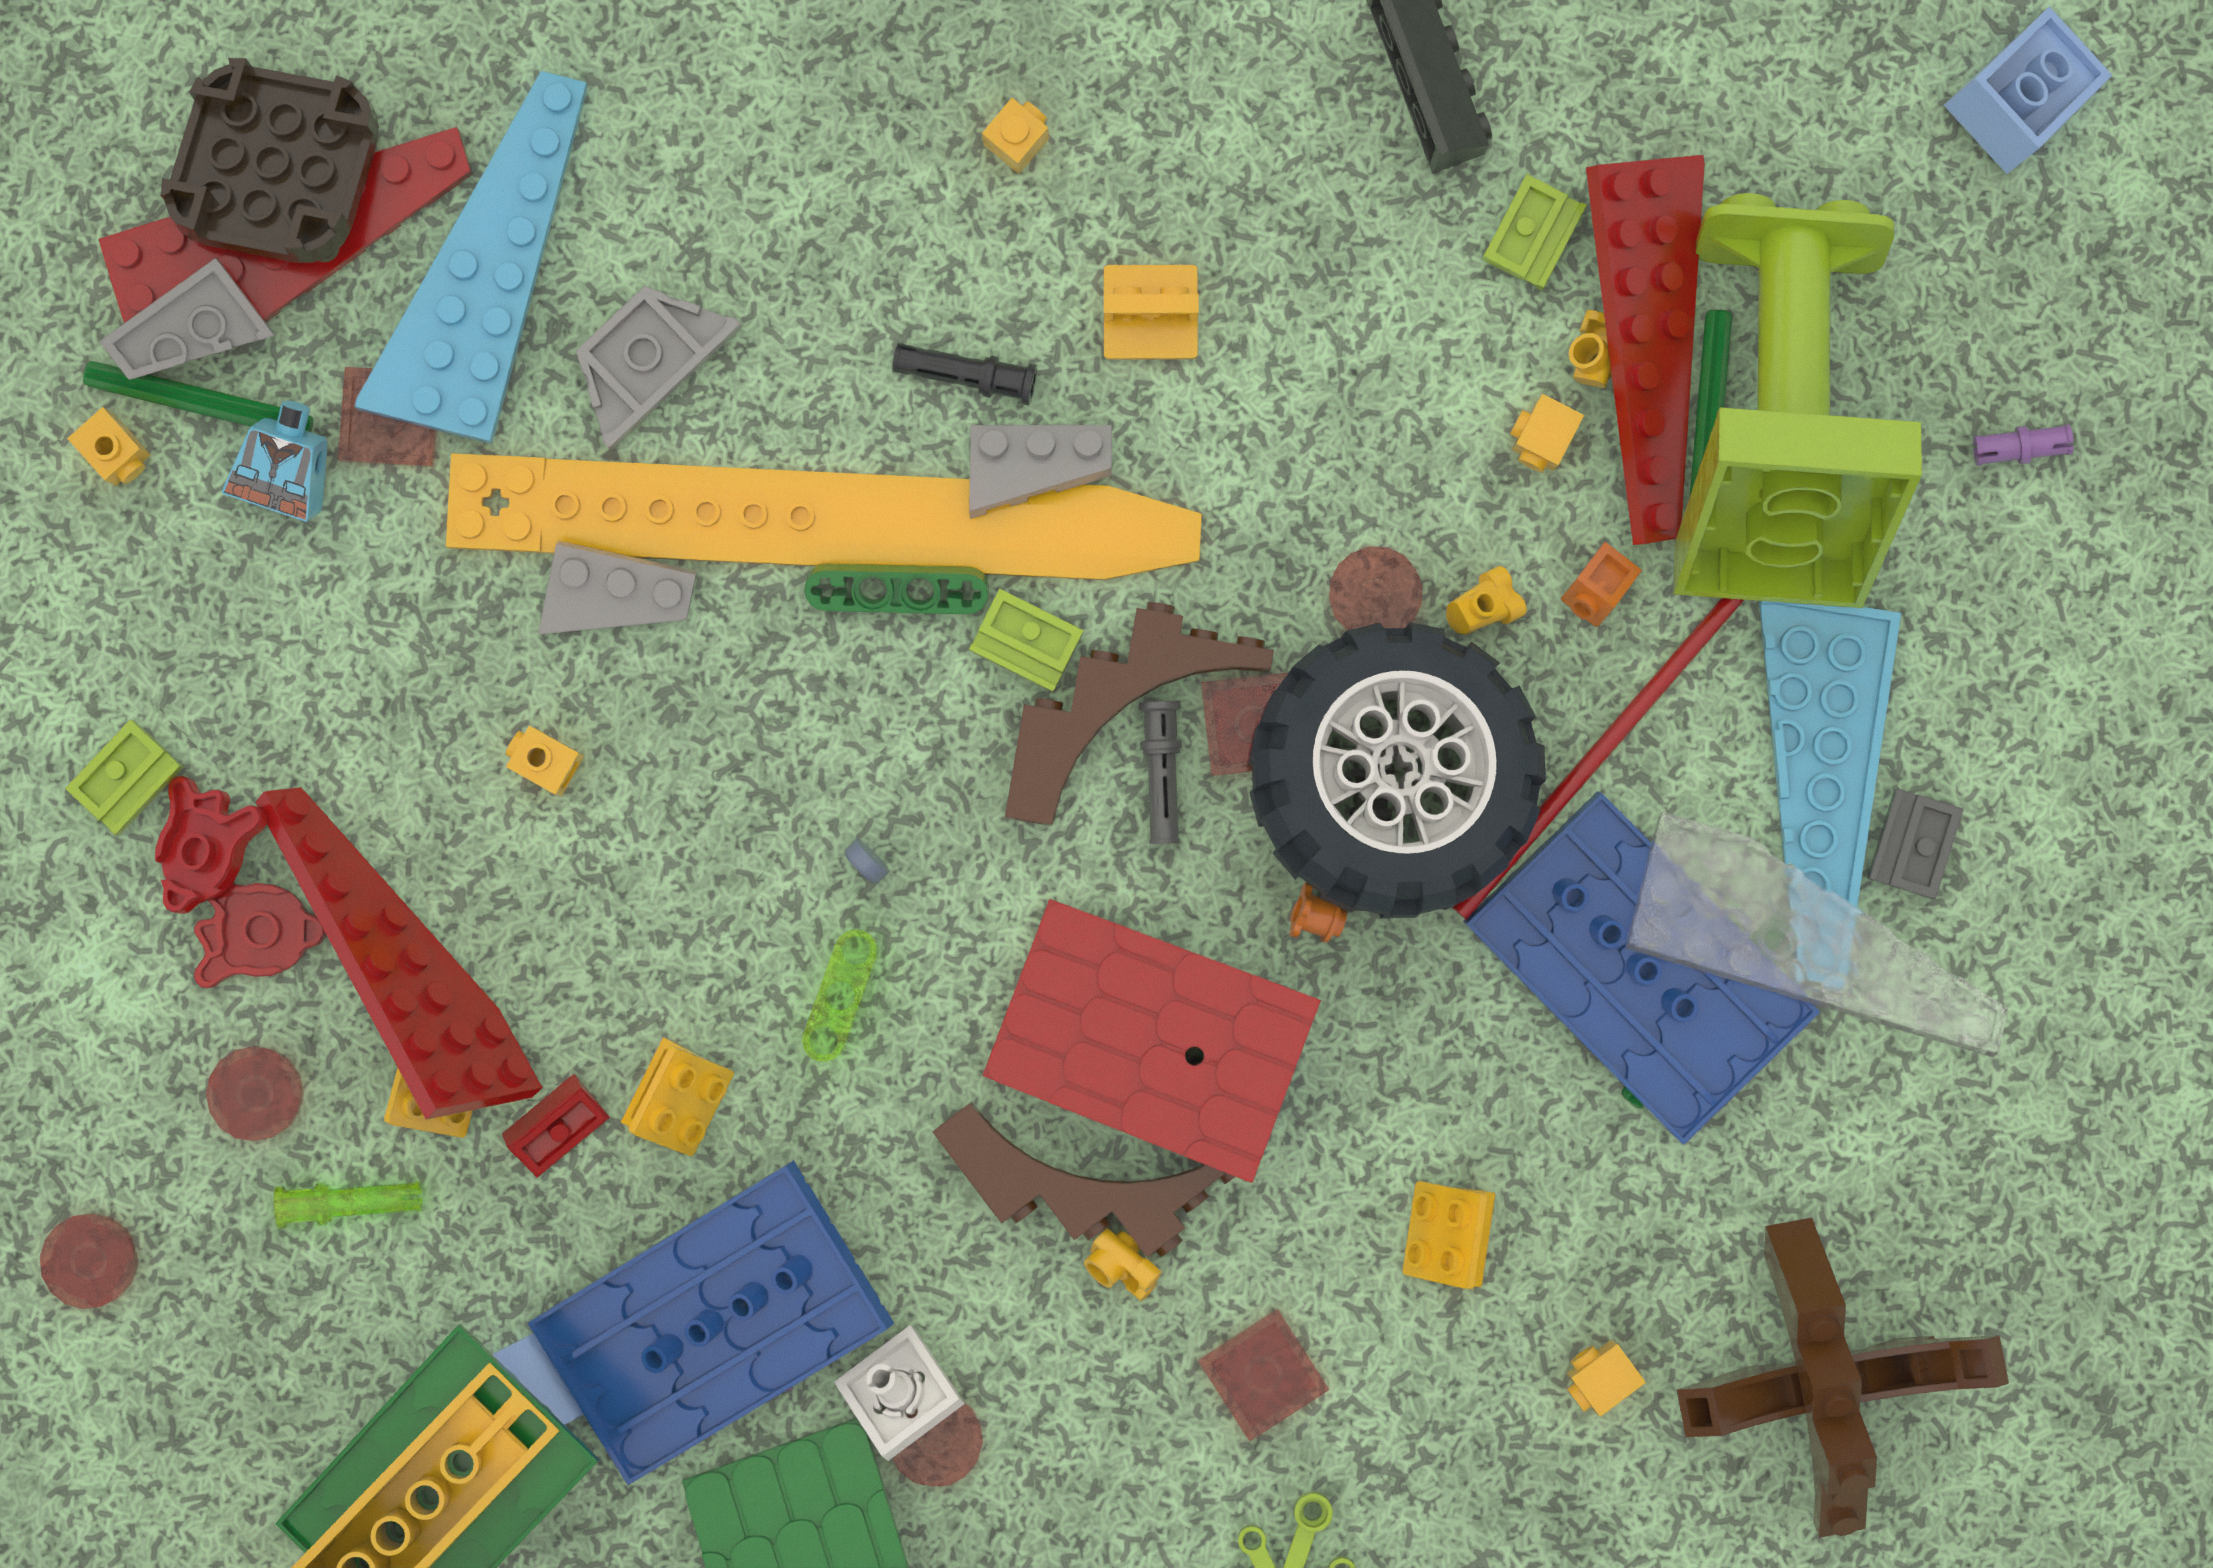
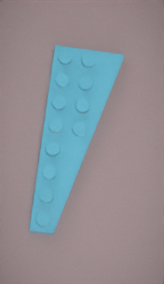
M540 71L360 391L355 403L357 410L493 444L588 88L586 82Z
M1759 601L1795 980L1845 987L1901 613L1867 607L1852 608Z

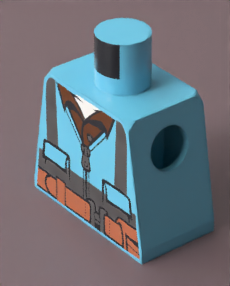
M282 401L277 421L263 418L252 425L223 486L222 494L305 522L320 513L323 506L328 443L325 437L305 431L310 408L299 402Z

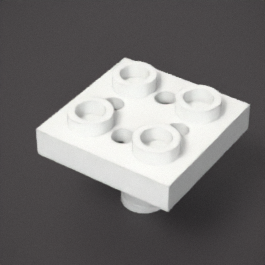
M911 1325L834 1381L880 1455L887 1461L965 1404L917 1330ZM921 1374H924V1375H925V1380H924L923 1383H922V1381H921V1380H922V1377L920 1376ZM881 1404L887 1407L882 1414H877L876 1409L878 1411L882 1410ZM918 1408L917 1415L914 1418H908V1414L913 1415Z

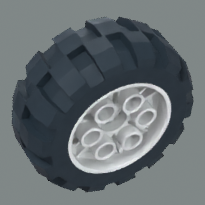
M1409 622L1405 628H1384L1381 623L1347 630L1342 637L1325 646L1319 644L1292 666L1290 672L1268 700L1261 720L1255 728L1248 764L1252 765L1253 789L1249 793L1258 827L1265 828L1275 847L1273 855L1295 880L1298 877L1302 878L1321 893L1320 899L1351 913L1358 909L1377 913L1380 915V919L1416 918L1420 914L1434 910H1446L1474 896L1509 867V862L1521 846L1527 843L1541 811L1537 806L1540 786L1546 782L1545 747L1537 743L1531 723L1536 718V715L1520 685L1512 688L1495 669L1500 662L1472 641L1466 647L1446 638L1444 629ZM1383 700H1397V720H1392L1389 712L1385 710ZM1418 710L1425 713L1430 721L1429 731L1417 732L1413 730L1408 724V712ZM1371 716L1380 721L1383 727L1382 737L1375 739L1366 737L1360 729V719ZM1446 722L1455 734L1438 741L1433 734ZM1332 730L1357 745L1355 750L1347 751L1326 746ZM1406 746L1413 749L1414 752L1412 754L1407 752ZM1450 748L1454 750L1460 758L1459 769L1447 770L1443 768L1437 758L1439 749ZM1419 758L1422 763V774L1418 772V764L1416 762ZM1393 759L1396 761L1398 768H1406L1407 771L1400 779L1399 785L1394 775H1386L1385 770L1392 764ZM1349 760L1359 762L1365 769V780L1360 783L1348 781L1342 772L1343 763ZM1445 781L1468 786L1465 800L1463 801L1452 794L1450 789L1444 785ZM1424 792L1437 794L1443 802L1442 813L1432 815L1424 811L1420 804L1421 794ZM1359 793L1358 796L1362 801L1365 800V802L1346 821L1335 805ZM1384 798L1392 803L1396 811L1394 820L1382 821L1378 819L1373 813V801ZM1412 814L1420 841L1403 843V817Z

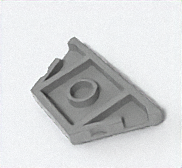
M646 286L638 291L576 350L581 370L584 373L591 403L595 409L602 432L601 436L604 444L610 450L614 449L738 332L742 325L735 318L719 315L703 309L699 305L669 297L665 293Z

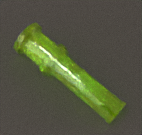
M415 1181L414 1183L331 1189L330 1185H325L324 1182L316 1183L315 1187L311 1189L286 1190L284 1186H276L274 1189L276 1226L278 1229H284L288 1223L316 1221L319 1226L332 1222L333 1217L409 1211L422 1212V1198H402V1196L419 1195L422 1193L421 1182Z

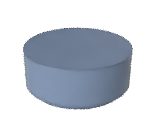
M856 838L845 849V856L849 862L870 882L878 884L890 872L887 865L862 840Z

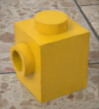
M1011 98L982 132L983 145L1015 172L1020 174L1049 140V130L1044 124L1048 119L1030 102L1026 101L1021 105Z
M1541 394L1531 413L1524 409L1521 411L1510 432V435L1517 438L1512 450L1521 454L1518 461L1537 472L1543 473L1545 468L1554 471L1561 462L1584 415Z
M104 407L98 410L67 438L105 481L115 486L121 481L123 484H128L136 479L146 467L143 462L151 455L121 420Z
M528 726L525 733L519 730L511 740L505 753L506 756L510 757L506 765L507 768L561 797L585 756L532 726Z
M1610 1340L1598 1350L1594 1345H1591L1581 1351L1571 1360L1574 1368L1566 1373L1574 1383L1567 1388V1391L1583 1412L1592 1408L1600 1417L1646 1383L1620 1346L1613 1340Z

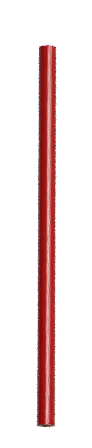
M1721 598L1539 807L1541 811L1529 839L1509 862V867L1477 894L1452 907L1465 920L1468 919L1744 601L1743 599Z

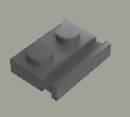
M1899 788L1894 789L1867 879L1932 900L1936 899L1964 809L1925 796L1909 793Z

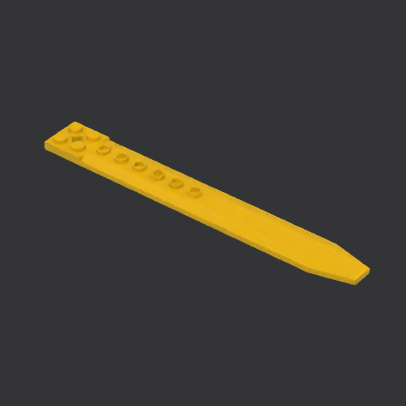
M451 453L446 547L448 549L554 554L557 541H563L636 558L818 566L826 563L960 566L976 568L987 575L1107 580L1198 562L1200 558L1202 514L1112 486L1083 484L1060 492L1051 490L1028 497L1027 502L1010 506V503L988 509L985 515L970 519V479ZM495 490H501V497L509 499V506L501 508L499 516H491V509L484 506L485 498L492 497Z

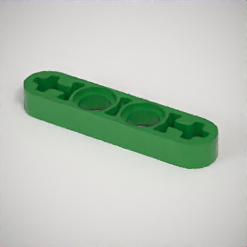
M826 563L814 567L807 575L804 593L809 604L822 611L972 614L981 610L987 603L989 584L984 573L972 567ZM847 577L854 578L851 590L852 598H845L847 588L833 589L830 597L822 596V590L814 588V586L820 585L821 578H830V584L834 587H846ZM870 577L879 578L886 585L887 592L879 599H869L862 594L860 584L863 580ZM914 579H926L932 584L934 593L927 600H915L909 595L907 585ZM941 579L948 580L947 589L958 590L962 588L963 581H971L973 589L980 590L981 592H974L972 600L963 599L962 592L948 591L947 601L940 600L942 591Z

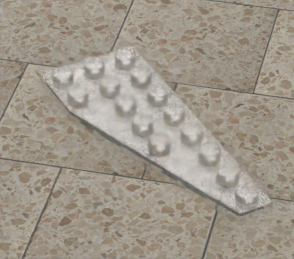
M1663 811L1658 816L1626 949L1992 1058L1999 1053L2008 1012L2007 1007L1962 977H1954L1931 961L1932 957L1920 949L1916 948L1914 950L1894 937L1893 931L1835 892L1831 891L1828 893L1804 877L1805 872L1793 864L1789 863L1786 865L1766 851L1768 848L1754 838Z

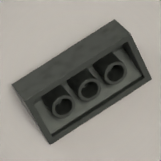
M1367 0L1432 174L1485 155L1489 147L1487 140L1492 139L1491 127L1485 113L1480 112L1477 114L1471 99V96L1476 95L1473 79L1467 68L1460 70L1454 54L1459 52V44L1451 25H1443L1438 9L1443 8L1442 0Z

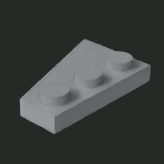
M216 257L99 342L126 377L131 380L210 354L223 352L246 343L272 337L275 334Z
M1112 425L970 426V519L985 515L988 509L1010 503V506L1027 502V498L1051 490L1060 492L1112 476Z
M557 541L538 634L686 620L697 571Z

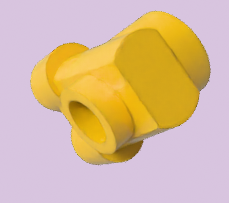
M1586 310L1579 330L1582 335L1578 336L1569 348V359L1575 366L1573 379L1583 385L1606 388L1609 379L1612 378L1604 313Z
M1496 566L1480 575L1479 584L1448 604L1446 618L1448 624L1455 632L1468 635L1498 621L1503 624H1509L1523 617L1527 612V607L1524 599L1514 591L1512 578L1508 570L1503 566Z
M1108 1228L1095 1239L1090 1249L1091 1254L1084 1260L1085 1268L1097 1282L1107 1288H1111L1120 1279L1126 1285L1125 1288L1140 1302L1153 1291L1158 1284V1278L1162 1274V1271L1150 1260L1138 1254L1140 1247L1129 1234L1119 1231L1115 1235Z

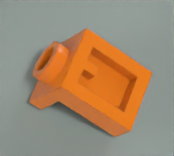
M1604 542L1561 597V600L1571 608L1576 616L1598 627L1615 608L1642 569L1608 543Z

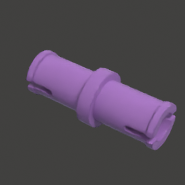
M2069 424L2028 430L2027 426H2019L2015 428V432L1984 436L1974 435L1973 445L1977 446V448H1973L1975 463L1977 466L1988 463L2018 460L2019 464H2027L2031 462V458L2063 454L2072 455L2074 447L2069 445V443H2073L2072 429Z

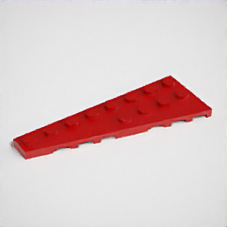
M1704 154L1586 167L1633 545L1676 539L1682 522L1699 255L1696 254V239L1701 226Z

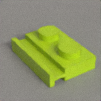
M1526 174L1482 260L1522 281L1525 280L1535 285L1537 289L1542 291L1587 205L1569 198L1567 194Z
M999 588L969 651L1054 693L1084 630Z
M130 719L65 789L92 815L103 822L110 829L109 831L114 835L120 836L184 766L177 762L135 720Z

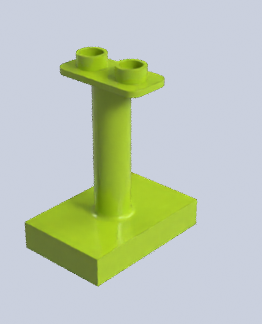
M1754 193L1730 196L1723 200L1721 204L1708 208L1704 213L1696 239V254L1699 255V259L1708 263L1755 266L1759 269L1758 410L1719 408L1674 543V595L1863 608L1922 476L1921 422L1830 415V273L1868 274L1881 269L1894 240V222L1891 218L1884 215L1871 214L1865 205L1851 200L1831 201L1822 204L1816 210L1776 207V204L1770 198Z

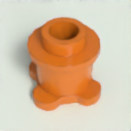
M1305 882L1290 915L1291 928L1289 936L1298 938L1301 930L1320 936L1321 942L1327 943L1332 936L1339 937L1342 933L1347 918V910L1341 909L1320 899L1319 896L1311 894L1313 887Z

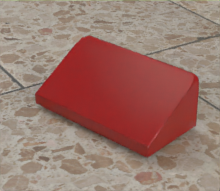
M573 1074L502 1133V1137L507 1148L538 1178L609 1119L610 1116L579 1078Z

